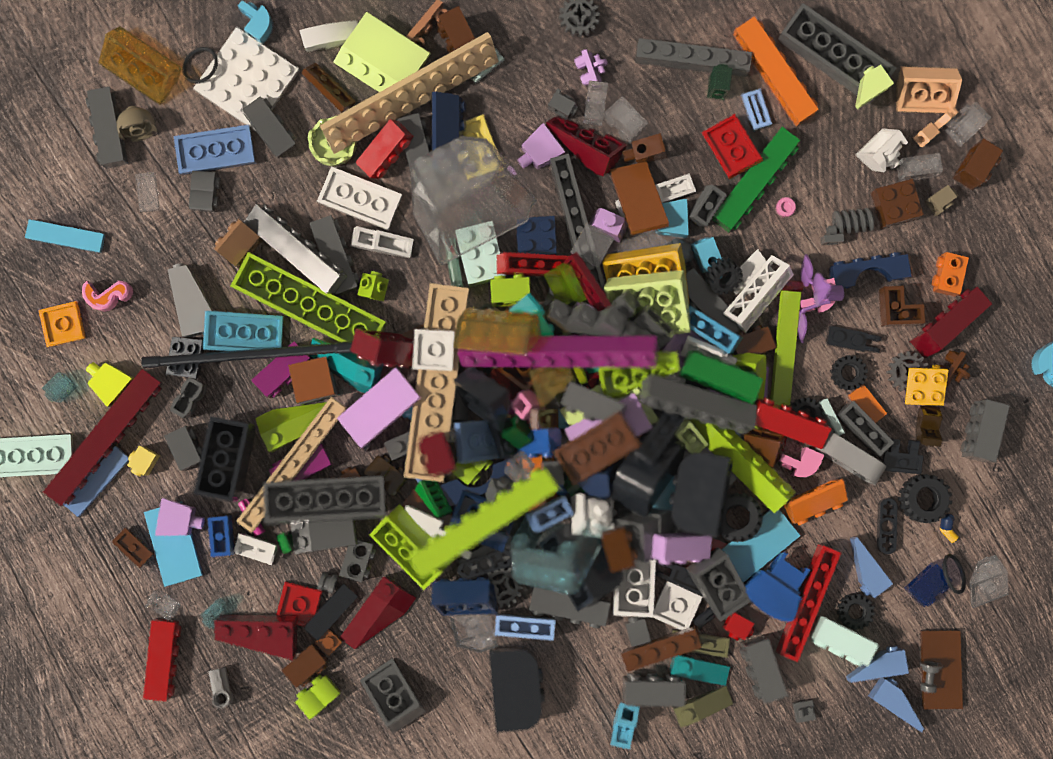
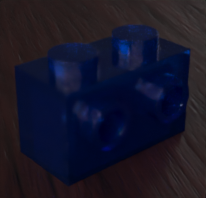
M931 562L903 589L919 606L928 607L935 602V597L939 593L947 591L949 586L945 580L942 568L937 563Z

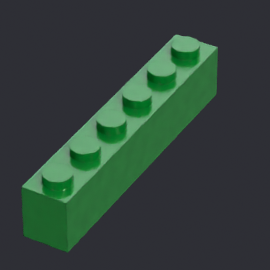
M781 127L760 154L763 161L746 172L714 216H712L711 220L728 233L731 229L736 230L742 223L740 220L743 214L747 216L754 207L751 203L755 199L758 201L765 193L762 190L765 185L770 186L776 179L775 172L777 170L782 171L788 162L785 159L789 155L793 156L799 149L797 144L800 139L784 127Z

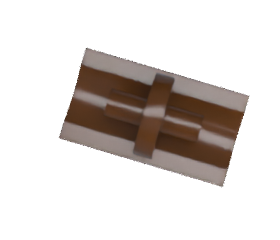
M949 350L945 360L952 364L950 369L940 365V369H948L947 387L956 374L955 381L960 383L962 378L968 380L971 376L967 372L970 368L969 365L964 364L961 369L966 360V353L963 351L959 354Z

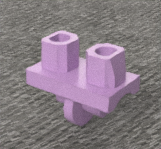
M587 49L581 51L582 55L574 59L579 70L587 67L588 73L580 76L582 84L584 86L592 84L601 85L602 81L599 73H605L604 66L608 64L607 59L601 60L599 54L593 58L592 52H588Z

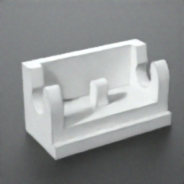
M239 533L234 552L235 554L272 565L279 545L245 533Z

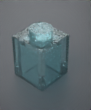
M58 372L42 387L46 392L44 395L49 401L59 403L77 388L71 379L61 372Z

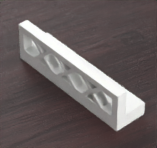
M771 255L726 309L724 315L736 322L739 328L746 333L794 275L790 265ZM773 263L780 266L776 271L769 272V268ZM767 278L764 286L757 287V282L760 279ZM755 293V297L752 300L745 301L747 294ZM742 307L743 311L738 317L732 314L735 308Z

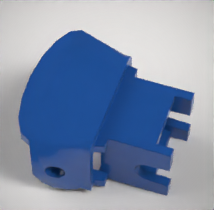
M782 552L776 555L766 572L758 570L744 583L749 599L760 610L780 621L791 622L795 619L802 599L799 596L800 592L797 590L810 569H796L784 560L788 554Z

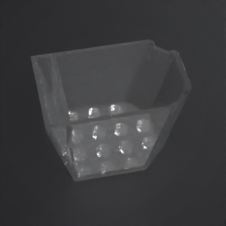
M461 136L410 162L413 216L440 266L524 224L529 219L528 214L532 206L537 202L536 197L522 175L484 138Z

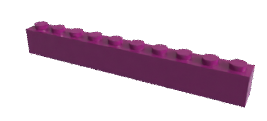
M656 336L462 337L458 355L461 367H656L658 345Z

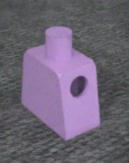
M543 123L522 144V150L525 154L517 159L523 169L532 163L538 170L549 165L550 158L565 155V151Z
M599 208L594 212L589 223L590 230L619 243L628 226L625 218L603 208Z
M162 498L155 535H191L192 528H203L204 518L194 516L195 507L169 498Z

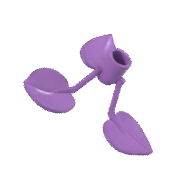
M807 254L804 255L801 264L800 276L805 287H808L809 283L813 285L815 304L799 310L797 337L802 343H805L803 340L807 331L806 311L824 304H830L831 301H842L844 298L842 285H830L820 273H816L814 280L812 279L813 267Z

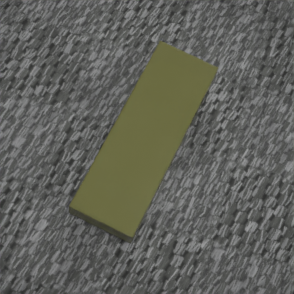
M699 633L703 643L702 648L691 651V653L728 658L729 637Z

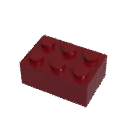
M356 329L350 351L357 354L359 359L370 360L369 363L375 366L384 364L389 367H395L398 365L409 369L410 366H413L414 340L400 333Z
M442 430L419 438L420 443H417L420 455H425L427 462L423 464L427 474L436 477L457 470L445 433Z

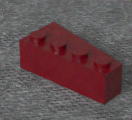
M978 286L972 290L967 288L963 291L958 301L956 299L947 306L948 309L945 312L943 310L937 314L932 323L926 324L922 331L909 341L924 359L942 350L992 305Z
M220 614L214 621L215 640L292 661L298 653L297 616Z

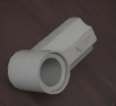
M226 667L208 671L213 692V704L218 708L230 705L233 702L234 695L230 690ZM221 693H224L227 696V701L225 704L221 703L219 700V695Z

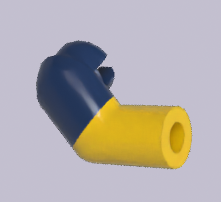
M947 513L944 518H941L940 531L951 543H954L959 538L952 530L955 518L952 514Z

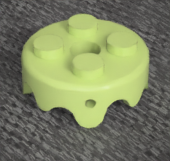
M332 118L321 119L308 133V143L312 155L320 163L327 166H339L346 163L354 155L357 142H352L350 146L334 154L330 146H328V142L320 127L321 124Z

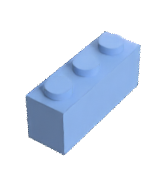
M499 613L496 615L495 635L544 640L554 639L555 619Z

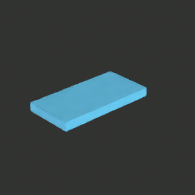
M205 311L203 350L240 351L281 348L283 316Z
M160 508L144 512L164 587L203 576L192 533L191 535L157 536L155 532Z
M769 510L763 515L762 526L752 539L744 542L731 541L722 550L730 558L742 582H745L799 538L800 535L780 510L775 513Z

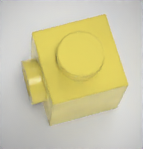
M139 445L137 450L130 454L128 458L130 462L127 466L132 468L131 472L137 476L149 475L161 455L145 446Z

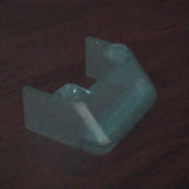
M525 517L511 541L512 577L517 583L566 594L575 592L601 546L589 528L585 527L576 543L567 542L562 544L556 554L534 550L541 534L533 532Z

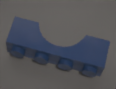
M901 252L889 254L890 257L883 258L882 255L872 256L871 260L864 261V258L853 259L852 263L845 264V261H838L833 263L834 266L828 268L830 279L834 278L835 284L842 285L843 289L855 286L859 274L865 270H874L881 273L888 282L905 280L912 277L908 254L901 255Z
M512 459L494 464L491 478H519ZM491 478L486 484L476 488L465 486L458 479L440 485V488L453 510L456 509L463 490L480 496L486 493Z

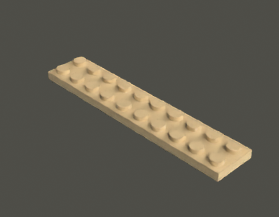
M488 32L321 124L320 127L332 152L335 154L345 149L352 142H357L384 127L390 119L396 120L419 106L426 104L432 100V92L445 93L498 63L492 37Z
M430 283L424 330L455 332L453 370L418 369L416 392L420 395L421 399L413 406L404 477L439 482L444 480V474L432 477L431 474L426 473L423 463L427 461L425 455H420L417 443H420L419 438L441 430L445 433L449 443L456 390L453 380L458 375L460 360L458 350L463 337L469 288Z

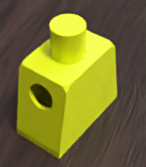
M92 362L86 368V371L93 376L89 380L88 385L107 407H111L134 379V377L109 363H104L100 367L95 362Z

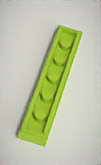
M781 291L770 397V399L775 401L774 404L780 406L781 404L790 406L801 292Z

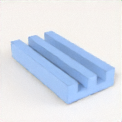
M761 89L742 94L753 131L765 126H771L772 122ZM755 94H757V97H758V100H759V103H760V106H761V109H762V112H763V115H764V118H765V121H766V122H763V121H762V118H761V115H760V112H759V109H758V106H757V103H756V100H755V97H754ZM748 97H750L759 124L756 123Z

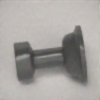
M920 661L919 664L926 672V681L921 683V690L936 693L937 685L933 684L934 673H938L944 665L934 661Z

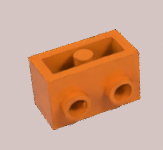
M949 252L939 256L936 262V267H938L937 275L935 274L932 279L933 291L954 297L960 295L969 257Z

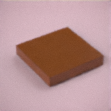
M327 357L288 365L296 403L335 395Z

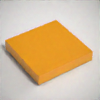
M77 301L39 310L48 348L86 339Z

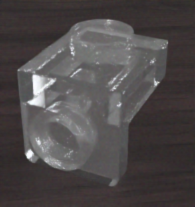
M154 590L149 596L145 607L149 610H154L166 620L172 621L181 603L165 592Z

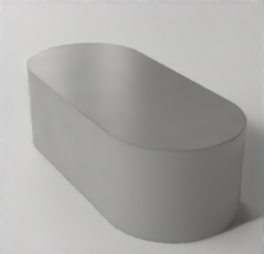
M832 432L829 433L822 449L815 448L817 452L823 454L829 460L872 485L877 484L886 469L882 462Z

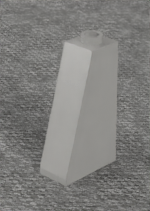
M184 263L175 264L173 268L168 269L182 337L190 338L203 335L205 311H214L192 269L184 265Z

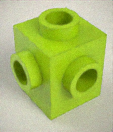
M379 272L363 273L357 295L384 302L389 279L383 278L382 273Z

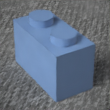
M558 496L525 513V516L533 532H540L571 516L573 512L566 497Z

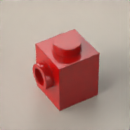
M734 612L727 617L722 628L730 632L728 636L737 641L741 638L745 641L746 638H750L753 634L754 623Z

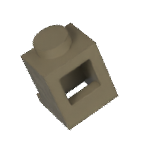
M947 185L925 200L933 214L937 216L954 204L952 200L957 198L958 194L954 188Z

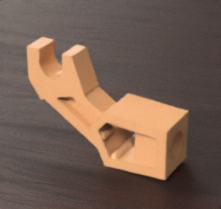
M952 107L934 124L932 122L928 124L913 139L922 148L940 133L939 129L953 118L958 111L955 107Z

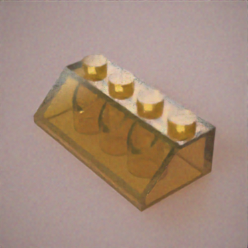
M121 26L106 33L98 62L99 65L159 105L164 102L178 82L182 69L181 66Z
M467 308L458 317L453 347L457 349L527 355L541 336L539 316L529 312L514 313L512 311L502 312L492 309L478 310L476 308Z

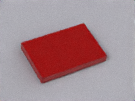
M736 114L702 132L703 137L729 180L763 161Z

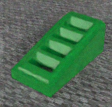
M423 479L418 483L415 488L416 493L437 519L452 513V509L437 481Z
M290 531L281 533L276 537L283 554L294 550Z

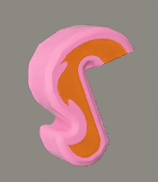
M86 281L82 287V295L86 303L92 308L105 312L112 310L117 305L119 299L127 302L133 295V288L126 282L118 281L99 294L94 285Z

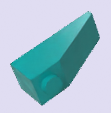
M682 654L672 658L669 672L673 675L726 686L730 666Z

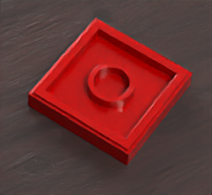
M285 581L276 615L297 616V625L304 626L318 611L323 590L320 591L316 588Z

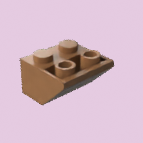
M238 219L229 225L226 235L224 237L221 236L216 241L214 250L240 269L247 253L252 254L263 239Z

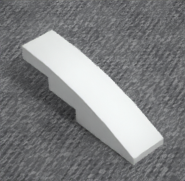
M690 174L655 185L662 203L671 202L696 192ZM617 200L615 203L619 214L625 218L620 201Z
M411 505L406 506L405 510L431 537L438 533L440 536L446 534L445 529L441 528L444 520L437 519L435 516ZM467 549L459 555L469 560L473 551Z

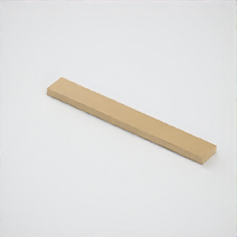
M331 396L267 482L293 481L338 422L337 418L348 408ZM263 487L237 520L239 524L251 533L255 531L264 519Z

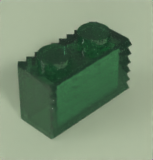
M718 64L712 69L709 76L707 98L724 100L731 89L733 69L729 68L728 65Z

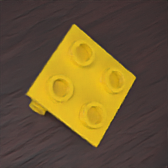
M932 365V368H909L905 404L944 405L948 369H940V365Z

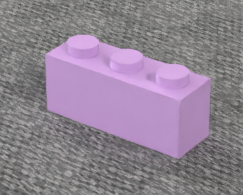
M691 532L654 534L652 558L659 560L661 564H671V561L686 563L687 560L702 562V559H710L712 536Z

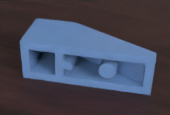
M851 537L850 542L857 577L862 585L860 589L866 596L876 598L893 583L858 537Z
M897 645L888 646L886 650L880 651L872 657L869 666L862 664L861 667L859 666L848 674L846 679L852 683L909 674L905 650L898 648Z
M889 677L887 679L879 678L868 696L922 732L924 728L902 690L896 687L898 683Z

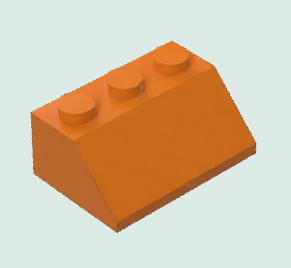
M833 479L790 498L783 505L790 522L801 525L808 522V518L815 515V518L826 514L825 510L832 508L835 510L844 506L843 502L848 501L843 479Z

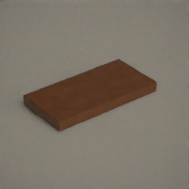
M618 411L556 449L553 453L575 486L641 445V442L622 412Z
M920 630L921 661H934L944 665L938 673H934L933 684L937 685V692L929 693L922 691V708L963 709L961 631ZM921 666V677L923 683L926 681V672L922 669Z

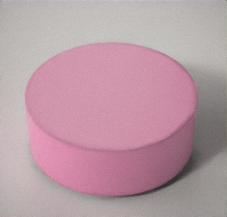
M788 197L780 199L776 204V211L781 217H789L796 210L795 202Z

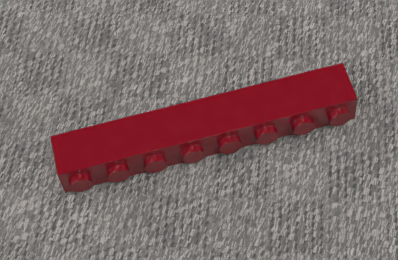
M141 369L42 493L61 507L66 504L69 506L76 498L75 492L78 489L82 490L88 483L87 477L91 473L94 475L101 466L99 464L103 458L107 459L113 452L112 446L116 442L119 444L125 437L124 431L128 427L132 428L137 422L136 416L140 411L142 413L146 411L150 405L148 401L152 396L156 398L162 391V383L144 369Z

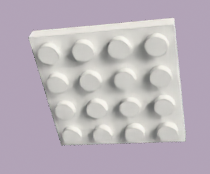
M236 27L217 54L218 67L214 75L207 81L196 84L193 89L245 125H250V128L255 131L241 110L261 96L262 99L266 98L272 105L270 110L272 111L300 70ZM214 60L200 79L206 77L212 71Z

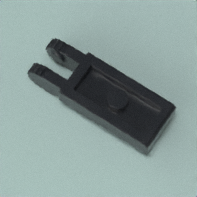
M830 325L826 345L859 352L879 353V348L866 346V340L881 342L882 337Z
M659 563L661 566L672 570L669 576L655 570L656 576L702 596L686 568L676 564Z

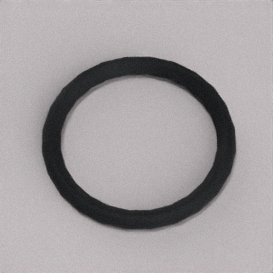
M199 47L191 51L186 56L182 66L185 79L195 84L203 83L210 79L218 67L216 52L209 47ZM199 51H208L214 57L212 71L202 79H191L186 72L189 59Z
M947 554L943 559L942 565L945 580L954 593L962 594L966 588L965 572L956 556ZM948 558H952L960 571L962 581L960 590H956L949 578L947 571Z

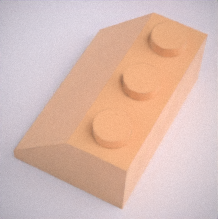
M901 67L897 82V111L947 113L952 107L956 106L962 78L958 69Z

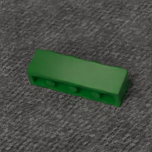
M697 350L688 351L678 375L681 378L749 404H753L756 401L763 378H760L757 373L742 371L736 365L724 364L720 359L706 357Z

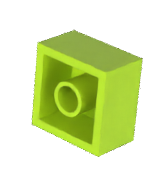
M524 274L513 275V278L494 276V279H490L493 307L514 306L530 293L529 277H525Z

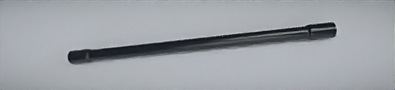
M353 341L187 355L147 356L141 358L142 368H156L169 365L331 353L345 354L353 353L350 351Z

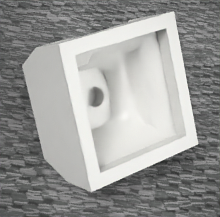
M882 128L856 156L872 171L885 172L886 167L889 166L893 169L900 163L897 158L901 155L899 150L902 148V144L906 145L908 142L900 130Z
M584 494L572 496V534L602 538V531L614 528V523H611L612 497L608 499L586 498Z

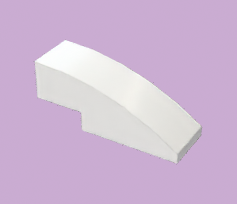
M357 21L336 22L300 30L306 52L322 48L327 50L343 45L358 23Z
M357 226L353 230L350 246L410 258L414 239Z

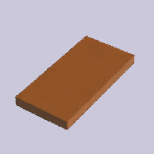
M647 162L610 169V175L631 235L669 227V221Z

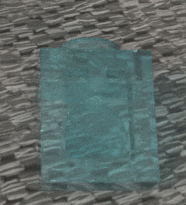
M222 598L217 599L200 615L203 618V624L209 629H215V619L212 616L214 615L216 618L224 611L223 606L226 602Z

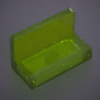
M562 263L544 275L555 299L566 305L572 301L581 303L586 300L571 265Z

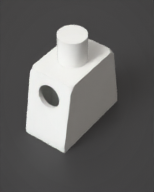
M756 250L740 266L743 277L741 278L742 282L737 283L739 287L733 288L735 294H739L766 263V259L759 250ZM770 266L769 272H773L774 270ZM767 278L760 279L757 282V287L764 286Z

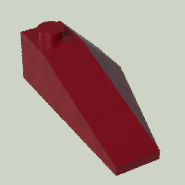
M558 116L546 122V126L587 168L597 175L605 176L622 156V151L627 148V144L611 135L605 134L604 137L595 134L594 129L579 128L577 123Z
M385 575L342 633L340 639L353 649L358 648L403 616L416 597Z

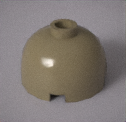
M129 106L120 113L116 122L119 138L125 141L126 138H131V141L145 140L152 136L153 131H157L153 115L148 110L137 106Z

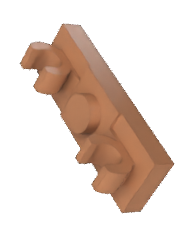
M436 0L406 37L416 44L421 43L424 46L425 41L420 37L431 30L433 26L431 24L434 19L439 23L438 16L447 12L446 9H443V2Z

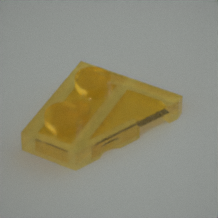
M541 367L529 371L540 408L548 404L573 380L570 367Z

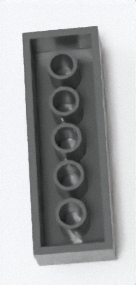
M802 3L777 39L855 95H858L860 80L865 75L863 72L871 66L876 68L881 65L889 77L896 70L895 66L804 3Z
M383 476L263 483L264 522L266 525L385 518Z

